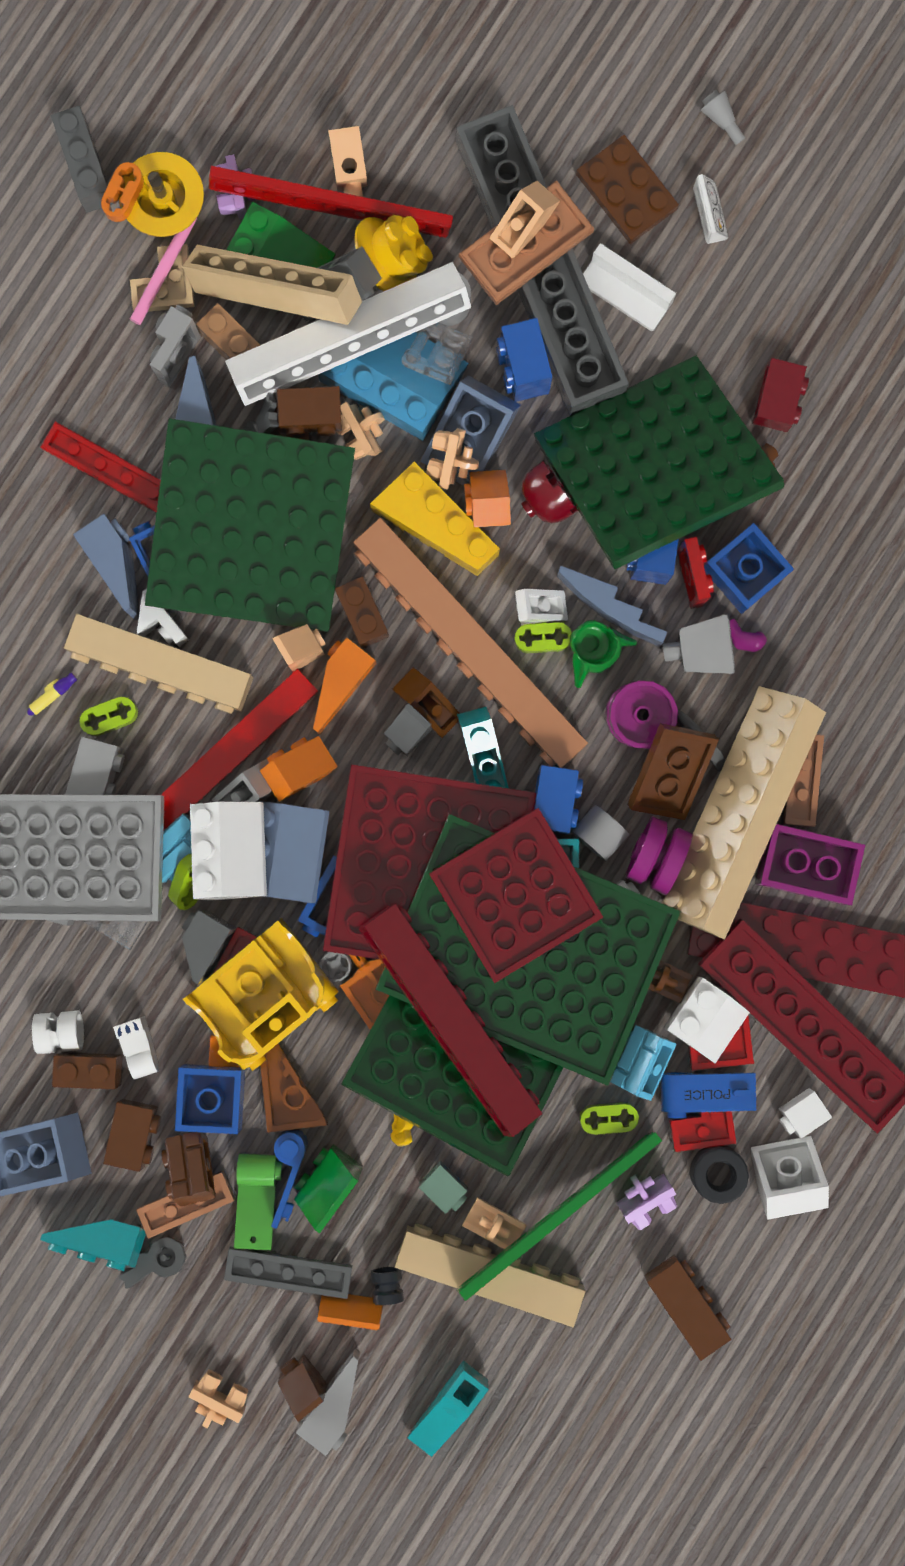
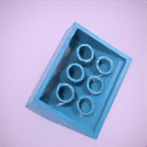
M414 332L320 373L318 378L320 382L329 387L339 386L342 395L363 407H369L373 413L381 412L385 420L424 441L469 363Z

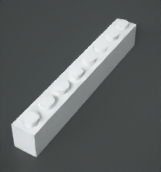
M453 262L363 300L348 325L320 319L232 357L225 362L244 405L247 406L265 398L268 393H277V389H286L470 309L471 304L466 286Z

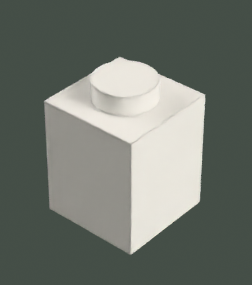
M810 1088L778 1108L783 1115L779 1119L783 1127L790 1135L795 1133L801 1139L832 1118L816 1092Z

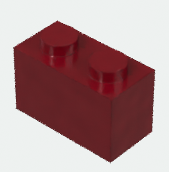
M775 358L770 359L765 369L752 424L783 432H788L793 424H798L802 412V407L798 406L800 395H805L809 383V378L805 377L807 366Z

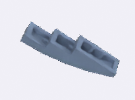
M560 566L557 577L582 602L600 616L642 640L658 647L663 644L667 631L640 622L639 618L643 609L614 599L618 587Z

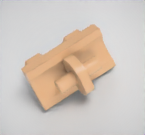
M348 402L340 405L342 431L336 432L339 435H344L352 430L356 438L345 445L346 447L355 448L354 460L366 455L376 456L381 453L382 450L375 438L383 434L379 427V424L385 420L381 412L372 414L369 407L363 408L360 412L357 404L349 405Z
M459 428L453 432L438 430L434 434L432 448L444 451L446 455L444 461L431 458L426 474L430 478L440 481V488L448 489L450 484L455 483L458 467H460L458 473L460 478H467L468 470L478 469L479 461L471 457L472 447L464 446L463 455H461L466 430Z
M479 1197L474 1201L462 1224L463 1227L503 1249H506L517 1240L527 1226L526 1223Z
M208 1369L200 1381H196L189 1395V1398L199 1402L195 1412L206 1417L202 1426L208 1428L211 1421L223 1426L226 1418L239 1423L246 1408L244 1404L248 1389L234 1383L228 1396L217 1391L223 1377Z

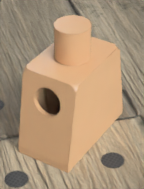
M359 126L328 130L338 191L344 190V193L363 197L362 188L367 186V176ZM347 169L355 170V172L351 174H348L345 171Z

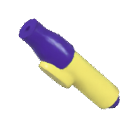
M71 672L66 677L60 680L56 679L44 688L45 693L29 705L28 715L39 714L59 696L67 692L72 684L78 680L76 676Z

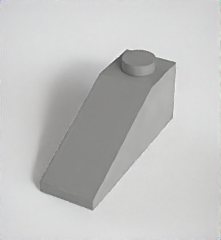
M356 1349L353 1350L327 1385L324 1402L298 1423L296 1434L325 1456L332 1448L336 1451L347 1436L344 1431L360 1354Z

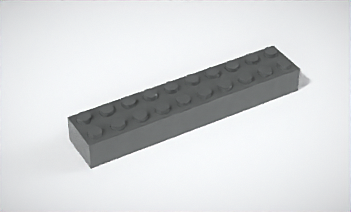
M513 105L456 127L457 146L492 229L499 224L521 189L535 181H538L547 188ZM572 248L517 289L529 319L538 318L550 369L569 416L604 400L625 393L629 385Z

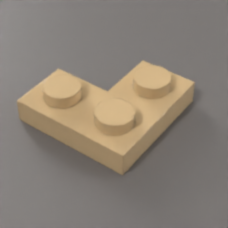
M187 244L182 246L148 312L169 310L171 306L175 308L176 305L184 308L195 307L193 288L182 267L190 256ZM168 246L157 247L159 263ZM151 278L130 280L133 311Z

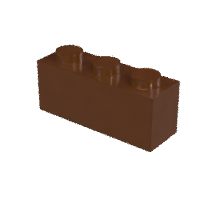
M673 1255L645 1274L644 1277L699 1360L702 1361L732 1340L727 1333L731 1326L720 1311L714 1314L709 1306L713 1302L712 1298L703 1285L699 1288L695 1286L691 1280L695 1273L684 1259L679 1262L676 1256Z

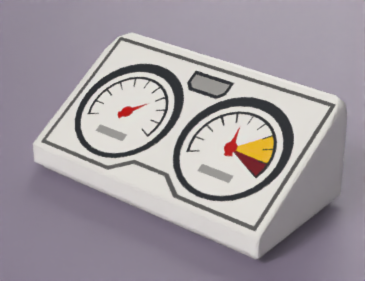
M698 175L693 190L705 241L707 244L727 240L728 233L716 184L705 175Z

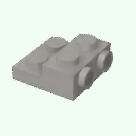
M176 305L175 308L171 306L167 314L164 312L158 318L155 333L162 345H157L150 356V366L157 379L169 388L201 338L196 323L191 318L193 316L192 313L180 305Z

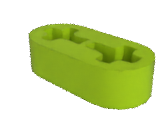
M560 622L526 624L518 628L515 633L514 642L518 650L523 653L558 652L565 650L570 645L569 641L572 631L568 625ZM555 629H560L561 634H566L567 638L562 640L561 645H556V640H545V636L554 635ZM525 631H530L531 636H541V640H534L531 646L527 647L526 643L520 641L519 637H523Z
M126 697L109 700L85 710L80 717V727L89 735L101 736L133 723L138 716V707L135 702ZM121 703L126 707H131V710L127 712L128 717L126 719L120 715L111 716L112 713L120 710L119 705ZM93 714L98 718L106 716L107 720L99 722V729L97 730L87 725L91 721V715Z
M192 853L183 857L178 863L169 889V899L180 910H187L198 901V899H193Z
M629 1103L596 1104L586 1106L580 1113L579 1121L585 1132L589 1134L623 1133L636 1128L639 1122V1115L636 1109ZM622 1109H626L628 1114H633V1118L629 1119L625 1126L622 1125L620 1120H611V1116L621 1115ZM593 1111L596 1112L598 1117H607V1121L597 1122L596 1128H592L590 1123L585 1122V1118H589L590 1112Z

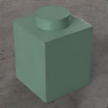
M441 1160L419 1182V1189L445 1214L451 1208L456 1211L467 1199L464 1195L467 1192V1186Z

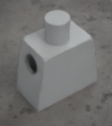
M729 615L718 616L680 628V641L663 643L665 662L683 659L684 672L725 674L736 672Z

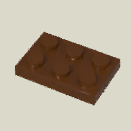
M625 135L621 136L576 170V176L629 244H632L678 209L679 204Z
M660 723L627 805L632 811L685 820L719 741L716 735Z

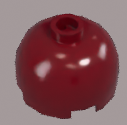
M544 460L526 474L522 482V493L525 501L521 505L531 518L536 515L543 522L552 524L562 522L578 512L573 501L568 498L563 485Z

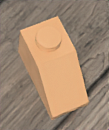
M538 181L526 186L519 191L490 236V239L511 258H514L545 225L560 200Z
M308 624L272 638L292 672L325 655L321 648L326 645L319 631L317 629L311 631Z

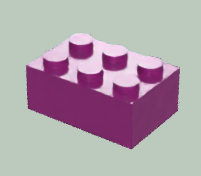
M776 824L759 862L755 885L852 906L865 845Z

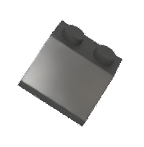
M207 909L198 910L195 913L191 912L182 926V929L186 931L182 940L192 981L197 984L203 983L210 976L237 927Z

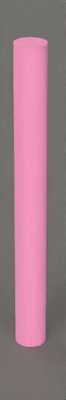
M196 220L187 229L174 235L130 317L132 322L141 325Z

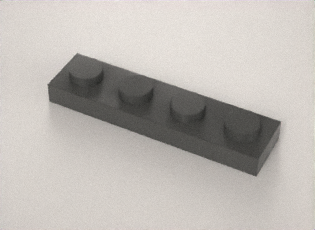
M230 1246L224 1280L347 1299L353 1265L250 1249H235Z

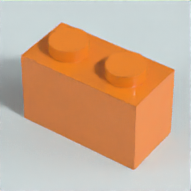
M506 470L469 472L470 483L464 484L466 516L473 517V526L511 525L510 495Z
M319 736L309 741L304 737L290 746V751L285 753L281 749L267 758L269 763L260 772L279 802L322 780L338 768Z

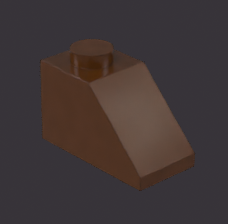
M414 667L392 688L406 704L409 703L432 724V730L441 738L458 722L457 714H460V712L428 678Z
M305 1355L299 1360L293 1357L286 1362L280 1369L282 1373L278 1380V1385L298 1422L324 1402L328 1385Z

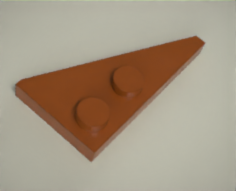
M278 1043L264 1054L267 1060L260 1065L267 1133L328 1125V1120Z

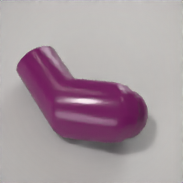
M735 618L729 621L732 644L738 650L756 652L766 645L767 638L764 633L760 631L756 633L745 632L741 629Z

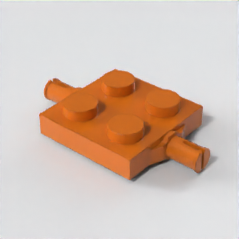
M349 955L358 970L352 978L340 985V987L371 1030L389 997L388 994L375 989L384 969V964L380 959L368 962L366 957L358 956L360 958L359 961L356 956Z

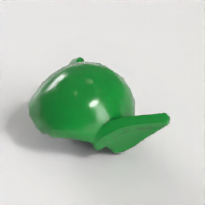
M588 620L572 632L569 641L574 654L575 687L581 688L589 672L601 673L611 668L620 657L621 647L636 646L637 641L595 620Z

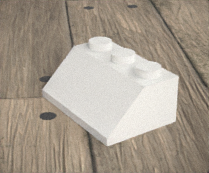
M263 802L190 804L193 899L222 900L267 896Z

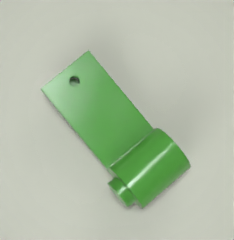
M239 1153L237 1162L238 1196L234 1239L235 1249L272 1250L273 1227L271 1225L274 1219L276 1180L281 1181L283 1173V1163L277 1161L275 1155Z

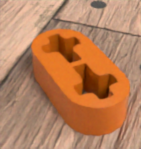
M125 162L116 168L102 197V209L111 221L121 222L128 218L143 188L144 178L142 172L134 163ZM133 173L135 182L129 181L124 189L125 181L123 176L129 177ZM120 198L123 208H116L112 212L110 203L116 204Z

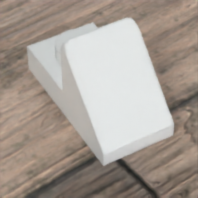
M146 588L142 591L137 635L145 637L161 625L162 627L158 631L166 642L170 644L174 641L181 647L189 641L188 637L164 608L145 606Z
M521 589L515 591L518 619L521 625L568 621L565 592L563 590Z

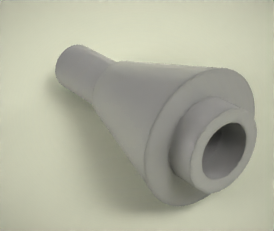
M715 90L702 100L705 106L701 111L721 129H725L735 145L745 139V136L735 123L736 120L726 91L720 94Z

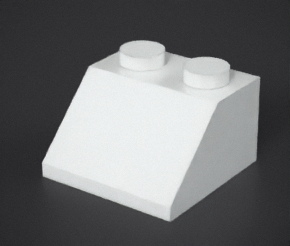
M697 977L683 997L681 1004L679 1003L663 1028L716 1063L749 1012L706 979Z
M811 1136L751 1147L758 1191L767 1220L828 1208L829 1186Z

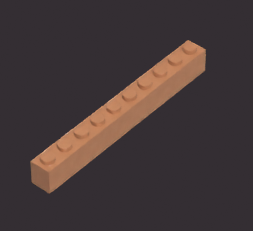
M381 518L353 542L357 550L353 553L365 567L370 564L377 573L374 577L385 589L390 586L398 594L395 600L406 612L411 609L418 616L415 621L426 634L430 631L433 632L439 639L436 642L437 646L445 655L449 656L452 653L460 662L456 665L458 669L468 679L473 676L480 684L477 687L479 692L488 701L494 699L501 706L498 712L509 724L514 721L522 729L519 732L522 739L529 746L535 743L542 751L539 756L547 766L564 767L588 744Z

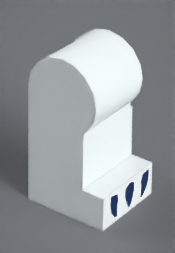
M145 1016L113 1027L116 1037L120 1041L123 1054L126 1056L130 1074L134 1080L159 1072L158 1060Z

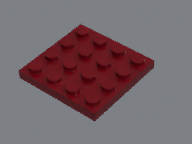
M536 808L429 873L494 983L603 918V915L539 808Z

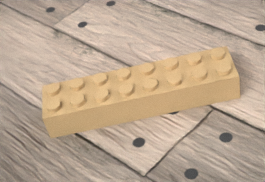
M758 687L693 832L692 842L683 866L671 890L662 901V904L681 911L677 920L725 940L826 714L825 711L809 700L765 687Z

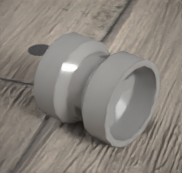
M328 952L321 959L320 968L330 981H342L351 972L352 961L347 954Z

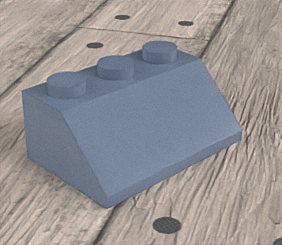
M263 802L266 897L316 904L330 811Z

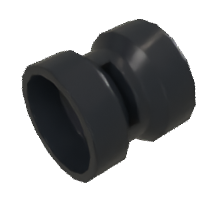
M381 1267L371 1270V1281L377 1285L373 1292V1304L392 1305L404 1301L403 1289L398 1284L402 1279L401 1269Z

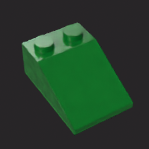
M254 202L251 203L227 248V251L314 268L333 261L336 256L334 252L280 215Z
M334 1144L329 1150L323 1147L312 1162L317 1167L310 1176L304 1173L294 1187L298 1191L294 1198L295 1202L314 1230L319 1234L359 1181L363 1167Z

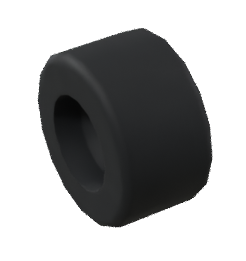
M723 1145L701 1149L693 1158L690 1167L692 1184L698 1193L710 1202L718 1204L733 1202L747 1188L749 1179L747 1165L743 1158L729 1146ZM715 1162H723L730 1168V1179L724 1185H713L708 1180V1169Z

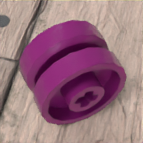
M633 681L620 686L611 694L606 705L605 721L609 732L618 742L633 748H650L660 723L676 726L678 709L674 697L665 687L653 681ZM640 709L646 710V713L643 715V721L637 717V712Z
M652 816L634 846L625 878L641 884L646 881L652 869H654L650 878V889L667 895L686 859L693 834L681 828H676L671 832L666 842H664L668 832V824Z

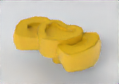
M394 1114L393 1131L390 1135L391 1140L397 1146L409 1145L412 1142L410 1130L414 1125Z

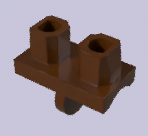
M660 960L649 989L681 1004L693 975Z

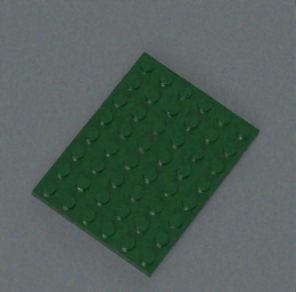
M448 814L407 912L412 920L410 923L416 934L421 933L430 945L428 951L434 960L439 959L445 965L449 973L446 977L453 986L457 985L464 992L467 998L465 1004L471 1012H477L485 1023L483 1029L489 1037H494L498 1041L608 1086L681 911L574 867L603 918L494 983L429 873L495 833ZM384 966L375 989L411 1004Z

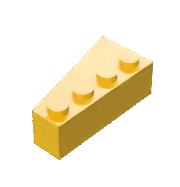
M415 461L370 503L372 512L389 520L396 527L410 533L429 547L431 546L476 576L499 556L500 548L479 527L473 526V521L466 516L461 508Z

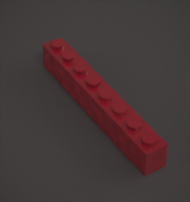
M396 904L386 907L358 929L502 1134L514 1137L543 1114L538 1108L540 1104L538 1098L530 1089L526 1090L519 1080L522 1077L518 1069L512 1063L507 1064L502 1057L503 1049L494 1037H488L483 1029L485 1023L479 1014L475 1011L471 1012L465 1004L467 998L464 992L457 985L453 986L446 977L449 974L447 968L439 959L434 960L428 951L430 945L421 933H415L410 925L412 920L407 911L401 906L398 908Z

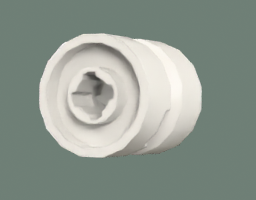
M79 1010L61 1012L58 1017L53 1012L34 1014L32 1040L35 1052L37 1054L55 1053L58 1048H61L63 1052L81 1051L84 1044V1025L81 1012Z

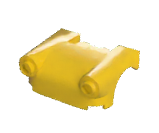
M280 918L207 978L193 992L183 998V1000L203 1018L214 1033L219 1044L217 1053L228 1063L233 1062L243 1070L249 1067L254 1071L267 1060L264 1054L305 1022L315 1011L320 1008L325 1012L338 1001L335 995L339 991L283 918Z

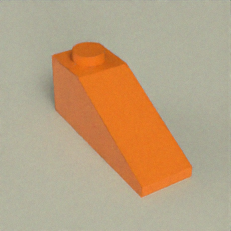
M347 637L343 642L338 640L327 654L330 656V659L327 661L313 729L319 735L377 664L374 658Z

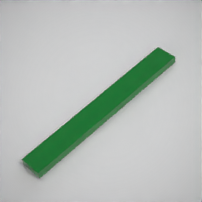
M656 1132L647 1133L461 1284L456 1291L462 1299L467 1301L662 1142Z

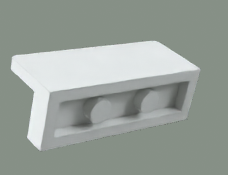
M601 243L594 251L592 261L583 273L592 293L650 331H654L673 303L676 295L674 291Z

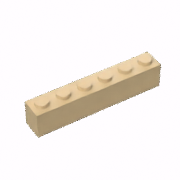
M196 245L182 266L194 292L202 295L345 325L350 323L362 304L353 276L350 274L202 245Z
M76 614L64 649L72 653L71 659L88 664L90 659L101 663L100 669L117 674L118 669L130 673L128 678L143 684H146L147 679L157 682L158 689L171 694H175L176 689L186 692L187 699L203 704L205 699L215 702V709L232 714L234 709L242 712L254 678L249 673Z
M415 1224L414 1228L410 1226L406 1228L396 1258L395 1268L458 1288L497 1255L491 1254L492 1250L486 1246L474 1244L473 1247L461 1244L462 1239L456 1236L444 1234V1237L432 1234L433 1230L431 1228ZM518 1258L475 1293V1295L574 1328L584 1298L585 1288L583 1284H580V1279L573 1275L563 1273L562 1277L551 1274V1270L543 1265L534 1263L530 1267L521 1264V1259Z

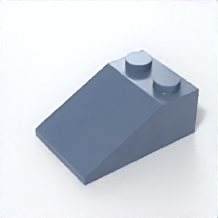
M196 356L189 357L175 419L217 426L203 371Z
M469 375L459 382L435 433L438 430L453 432L457 428L466 430L461 455H463L464 446L472 447L471 457L478 460L479 465L476 470H468L467 478L458 477L460 469L458 467L455 481L463 486L466 483H470L469 472L486 470L521 406L519 403ZM434 435L420 461L428 465L431 458L445 460L446 452L432 448Z
M102 514L73 535L124 611L134 620H137L140 609L133 554L127 544L130 541V536L116 518L111 521L105 514Z
M78 1113L0 1132V1196L68 1182L92 1174Z

